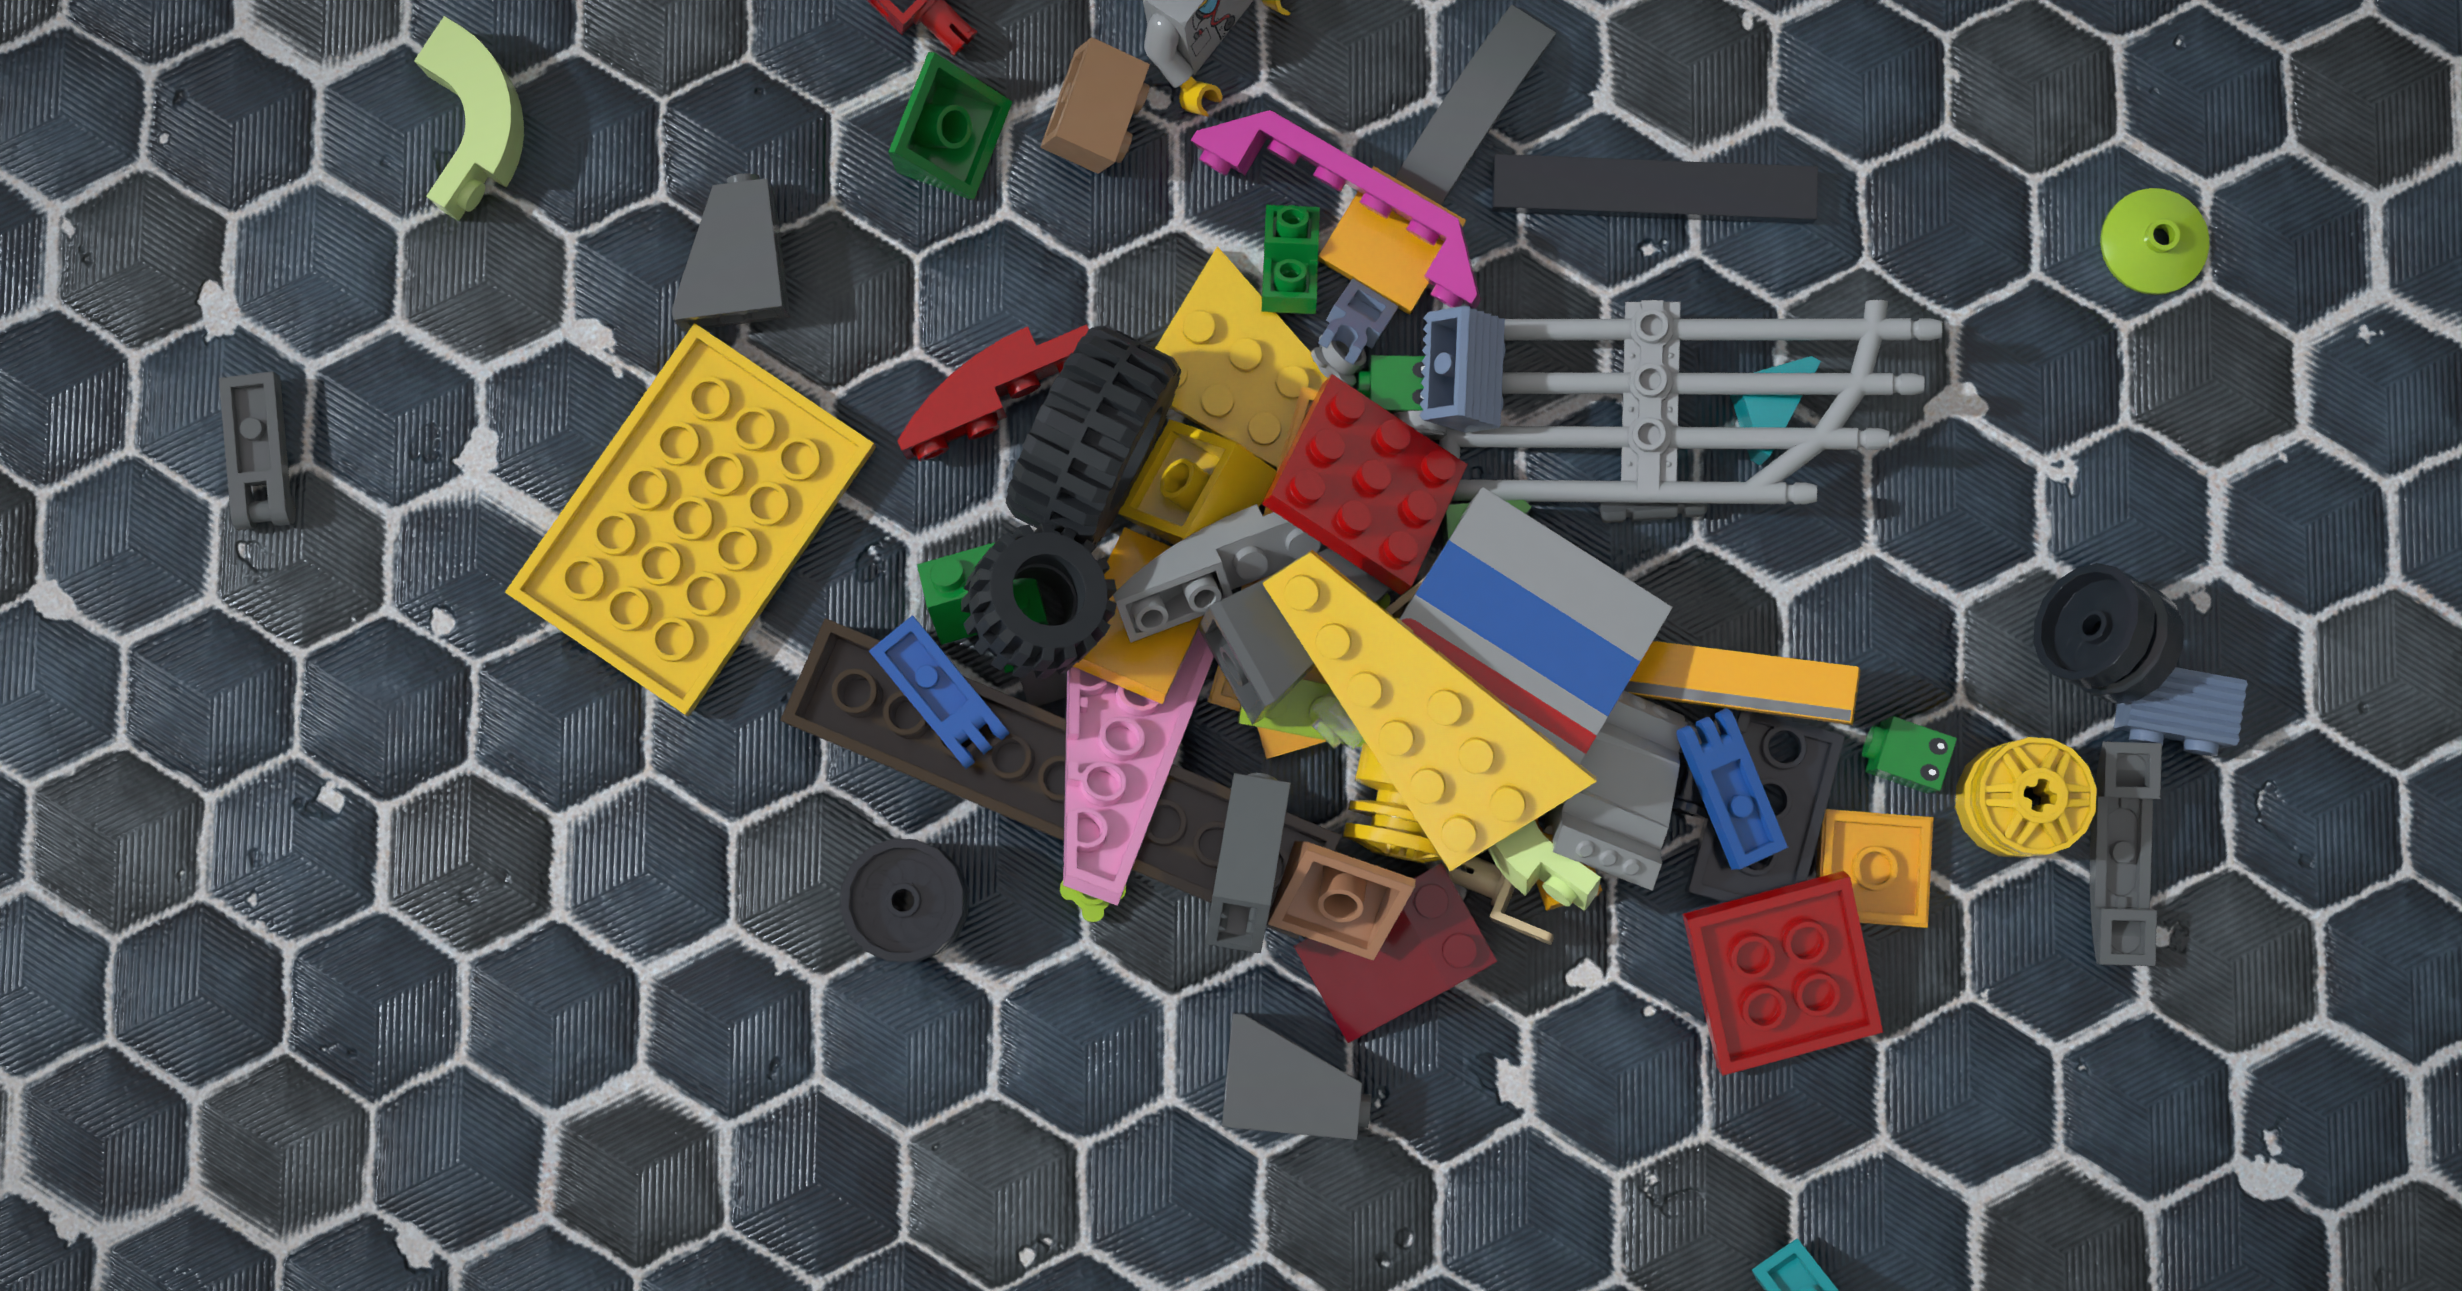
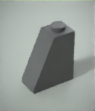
M751 173L737 174L728 177L725 184L712 186L672 307L673 321L682 331H689L694 323L706 329L790 318L776 193L767 178L760 179L759 175Z
M1234 773L1205 944L1261 954L1288 802L1289 782L1278 781L1273 776L1264 773H1251L1248 775Z
M1232 1012L1222 1127L1357 1140L1358 1127L1368 1128L1371 1108V1094L1361 1093L1362 1082L1246 1014Z

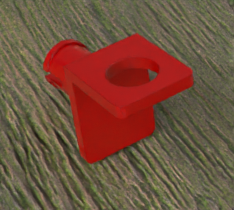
M867 0L901 35L914 23L916 25L922 23L950 50L954 57L963 50L962 46L964 44L968 45L978 33L944 0H916L904 13L890 0Z

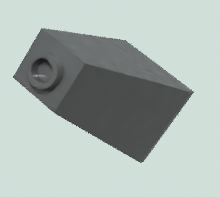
M1328 548L1318 553V555L1365 591L1366 595L1377 604L1391 590V588ZM1264 580L1209 606L1198 628L1252 725L1262 720L1316 666L1262 584Z

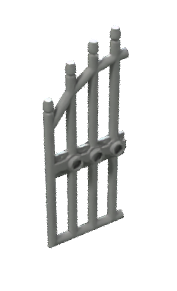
M1664 300L1625 302V319H1505L1504 340H1624V373L1503 372L1502 394H1623L1622 427L1500 426V428L1468 433L1447 427V435L1443 439H1439V446L1459 459L1460 447L1622 448L1621 481L1461 479L1451 501H1472L1481 487H1484L1505 501L1525 500L1526 502L1786 504L1787 502L1809 504L1817 502V485L1806 482H1795L1793 485H1788L1783 481L1824 450H1858L1860 447H1864L1866 450H1879L1889 447L1888 430L1866 428L1861 431L1858 428L1842 427L1865 395H1893L1896 392L1901 395L1924 393L1925 378L1922 375L1901 373V375L1895 376L1893 373H1873L1882 340H1911L1912 338L1934 340L1942 338V321L1931 318H1919L1918 321H1912L1911 318H1886L1888 301L1885 300L1866 301L1863 319H1680L1681 302H1664ZM1443 303V309L1451 308ZM1680 340H1859L1850 373H1679ZM1679 394L1837 395L1815 428L1678 427ZM1677 449H1788L1746 482L1677 481Z

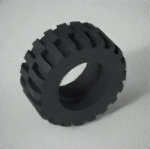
M1108 325L1090 328L1086 336L1080 339L1076 349L1064 363L1062 371L1052 384L1050 392L1044 404H1042L1033 427L1023 444V450L1015 464L1013 477L1007 489L1006 504L1013 517L1035 528H1038L1041 523L1054 524V533L1060 534L1065 527L1077 532L1074 538L1076 542L1082 545L1088 539L1096 546L1105 536L1107 529L1111 527L1117 513L1124 505L1165 422L1167 412L1175 397V390L1179 385V376L1181 375V369L1175 359Z

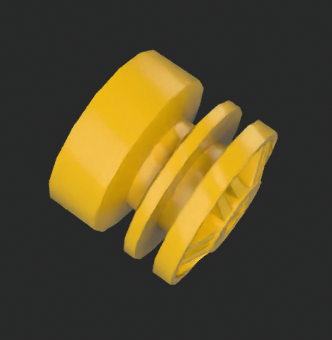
M2027 737L1983 750L1965 766L1956 785L1955 809L1962 828L1979 847L1997 856L2023 858L2048 855L2069 848L2086 833L2096 812L2097 788L2089 766L2072 748L2051 738ZM2033 787V793L2041 797L2040 805L2032 806V800L2024 797V790L2026 788Z
M1363 743L1355 780L1365 786L1378 790L1376 801H1350L1348 810L1370 816L1372 820L1370 826L1346 822L1343 837L1359 843L1369 849L1370 852L1418 863L1442 860L1367 743Z

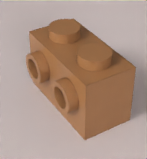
M1093 37L1088 39L1074 52L1040 148L1097 174L1115 162L1120 163L1125 157L1132 140V133L1127 131L1132 114L1137 115L1140 112L1149 93L1150 86L1144 83L1150 64Z

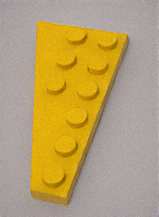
M1309 551L1263 581L1262 584L1449 871L1457 868L1597 782L1595 775L1581 764L1578 765L1559 750L1555 743L1540 731L1534 730L1513 713L1505 703L1440 651L1434 650L1414 634L1410 627L1400 619L1394 618L1369 598L1365 591L1315 551Z

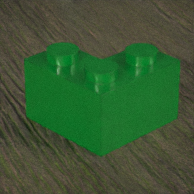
M995 542L917 564L926 606L941 645L977 635V633L967 635L964 627V622L971 615V613L961 612L962 599L968 593L964 587L968 577L975 570V566L990 547L992 548ZM1032 578L1013 580L1014 598L1021 611L1031 620L1050 626L1038 580ZM1007 664L1004 667L1005 673L1013 671L1014 667Z

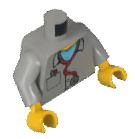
M1143 0L1147 19L1144 41L1145 52L1172 87L1181 88L1179 102L1185 111L1208 117L1207 111L1203 109L1201 104L1202 96L1210 101L1221 103L1222 93L1220 89L1215 85L1196 81L1192 74H1196L1253 0ZM1262 0L1265 6L1283 15L1291 14L1288 10L1282 8L1280 0Z

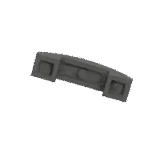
M1511 5L1467 64L1417 140L1395 178L1442 206L1495 122L1555 38L1556 32L1514 5Z
M2105 741L2102 743L2095 781L2097 788L2096 812L2091 821L2090 908L2097 964L2155 966L2157 910L2150 909L2153 799H2160L2162 743Z

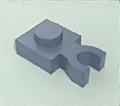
M1353 278L1326 319L1329 325L1318 344L1327 349L1331 341L1344 343L1349 348V352L1344 360L1354 365L1365 345L1371 349L1374 347L1399 306Z

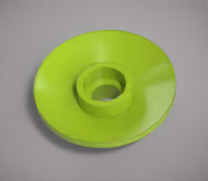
M2160 188L2138 190L2121 199L2106 216L2100 236L2102 256L2113 276L2126 287L2149 295L2172 293L2193 281L2205 265L2210 245L2208 228L2199 210L2180 194ZM2160 228L2169 236L2168 245H2161L2156 242L2153 235L2154 229Z

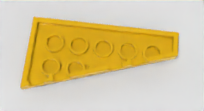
M1217 246L1155 348L1173 357L1181 369L1179 385L1175 390V397L1170 408L1211 433L1238 442L1277 471L1302 386L1319 391L1321 385L1328 378L1319 370L1317 364L1312 359L1311 352L1276 312H1261L1262 296Z

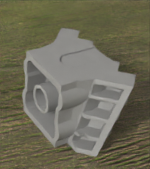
M1622 692L1581 762L1584 768L1597 777V782L1546 812L1543 833L1553 835L1554 853L1653 891L1662 865L1661 848L1669 828L1679 773L1680 760L1678 752L1680 744L1676 732L1678 729L1686 726L1684 715L1629 692Z

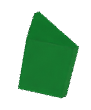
M928 52L888 152L896 172L963 198L974 200L1013 101L937 53Z

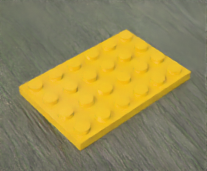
M694 323L505 593L684 715L690 716L871 456L876 446L845 423Z

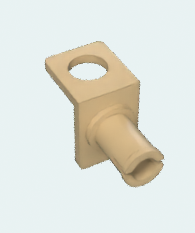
M1475 856L1460 865L1474 871L1473 874L1457 868L1448 872L1453 883L1492 899L1491 905H1494L1490 914V919L1493 922L1546 944H1552L1554 940L1552 933L1505 914L1515 887L1504 877L1496 864Z

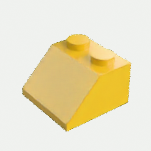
M1169 419L1118 514L1175 545L1202 528L1256 504L1259 507L1275 478L1276 470L1236 441Z

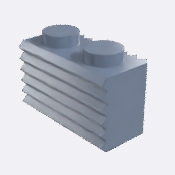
M1459 306L1428 312L1424 317L1427 324L1423 328L1427 334L1423 338L1426 346L1422 351L1426 356L1422 360L1425 367L1421 373L1425 377L1421 382L1424 389L1420 394L1424 399L1420 403L1423 411L1419 416L1424 421L1464 433L1500 428L1501 412L1503 409V358L1506 351L1504 343L1505 318L1491 316V314L1484 313V311L1471 309L1470 306Z
M2175 667L2163 684L2152 693L2137 701L2117 704L2113 729L2130 732L2129 741L2162 743L2163 746L2164 738L2184 742L2183 751L2217 756L2219 748L2237 746L2240 740V723L2243 719L2242 711L2246 697L2245 690L2248 686L2247 680Z

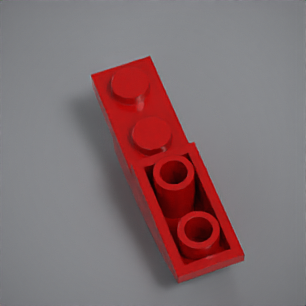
M1087 324L1037 346L1027 326L1000 339L973 356L941 383L912 416L897 440L906 459L909 460L917 456L920 462L927 461L948 451V442L965 435L968 436L969 440H975L996 431L999 428L997 421L1007 418L999 397L1008 393L1011 399L1023 397L1040 388L1039 380L1057 372L1060 373L1067 358L1076 349L1077 343L1083 336H1086L1089 330Z

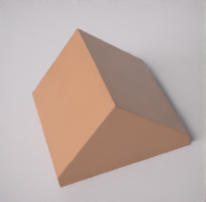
M1295 840L1269 915L1268 925L1374 961L1413 892L1416 879L1309 842Z

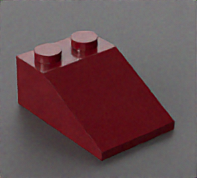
M1442 863L1413 878L1416 879L1415 888L1374 961L1309 938L1293 946L1347 1043L1498 962Z

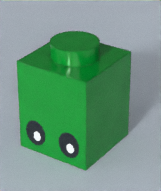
M1371 355L1368 371H1359L1358 391L1391 414L1404 411H1423L1420 403L1424 398L1420 393L1424 389L1421 382L1425 376L1421 371L1425 367L1422 363L1425 356Z
M1894 716L1881 720L1879 727L1875 725L1871 727L1863 746L1862 756L1869 758L1864 772L1926 794L1940 791L1957 738Z

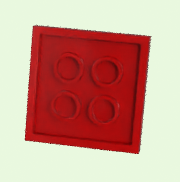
M1331 374L1321 385L1262 505L1387 587L1403 595L1412 587L1468 464Z
M1845 871L1682 914L1715 1062L1722 1076L1883 1033L1850 876Z

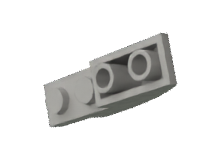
M1256 504L1206 526L1176 543L1134 574L1113 594V597L1117 603V608L1129 640L1134 642L1203 616L1209 606L1232 595V589L1275 574L1311 550L1318 554L1328 549V547L1275 512L1262 516Z

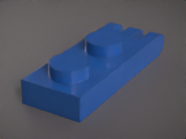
M913 615L869 650L875 660L966 769L975 763L971 753L961 745L968 738L973 741L983 754H986L993 748L979 731L985 724H988L991 732L1001 740L1010 734Z
M1726 708L1715 713V720L1721 733L1720 736L1714 722L1709 717L1696 721V729L1702 744L1699 743L1694 730L1689 725L1678 729L1676 734L1731 870L1749 866L1788 848L1735 717Z

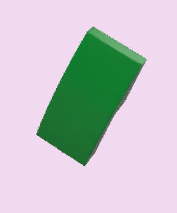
M1266 205L1261 312L1316 314L1320 207Z

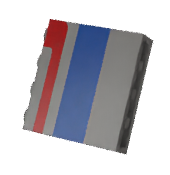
M1481 487L1461 516L1456 529L1399 619L1410 627L1414 634L1437 652L1440 651L1505 703L1519 718L1537 732L1540 731L1555 743L1559 750L1580 765L1673 607L1494 493Z

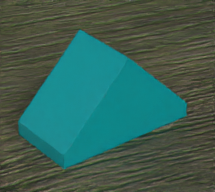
M1810 356L1754 373H1815L1821 361ZM1730 395L1740 427L1785 428L1803 396ZM1747 449L1750 460L1758 465L1765 462L1774 450Z

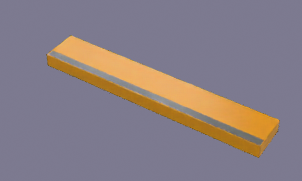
M1652 641L1624 691L1644 698L1853 725L1861 669L1857 666Z

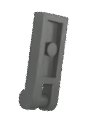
M272 371L219 378L229 504L234 528L237 531L255 529L257 523L272 521L275 526L294 524L296 510L290 491L280 375ZM267 485L268 500L254 502L252 487Z

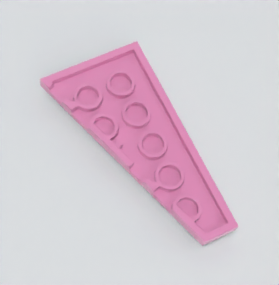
M1199 629L1163 704L1078 668L1072 667L1067 671L1063 886L1118 906L1214 659Z

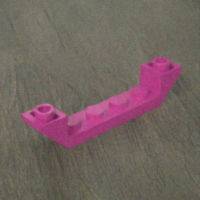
M1271 110L1197 130L1193 135L1191 141L1203 151L1199 160L1227 176L1231 168L1245 176L1266 139H1269L1271 142L1267 149L1276 156L1295 165L1300 157L1317 167L1313 174L1315 178L1339 192L1342 191L1345 184L1364 194L1359 203L1386 219L1392 211L1407 219L1410 223L1406 230L1424 242L1434 246L1438 238L1445 241L1424 275L1428 283L1435 286L1430 295L1451 308L1462 306L1463 303L1473 309H1476L1481 299L1463 227L1455 216Z

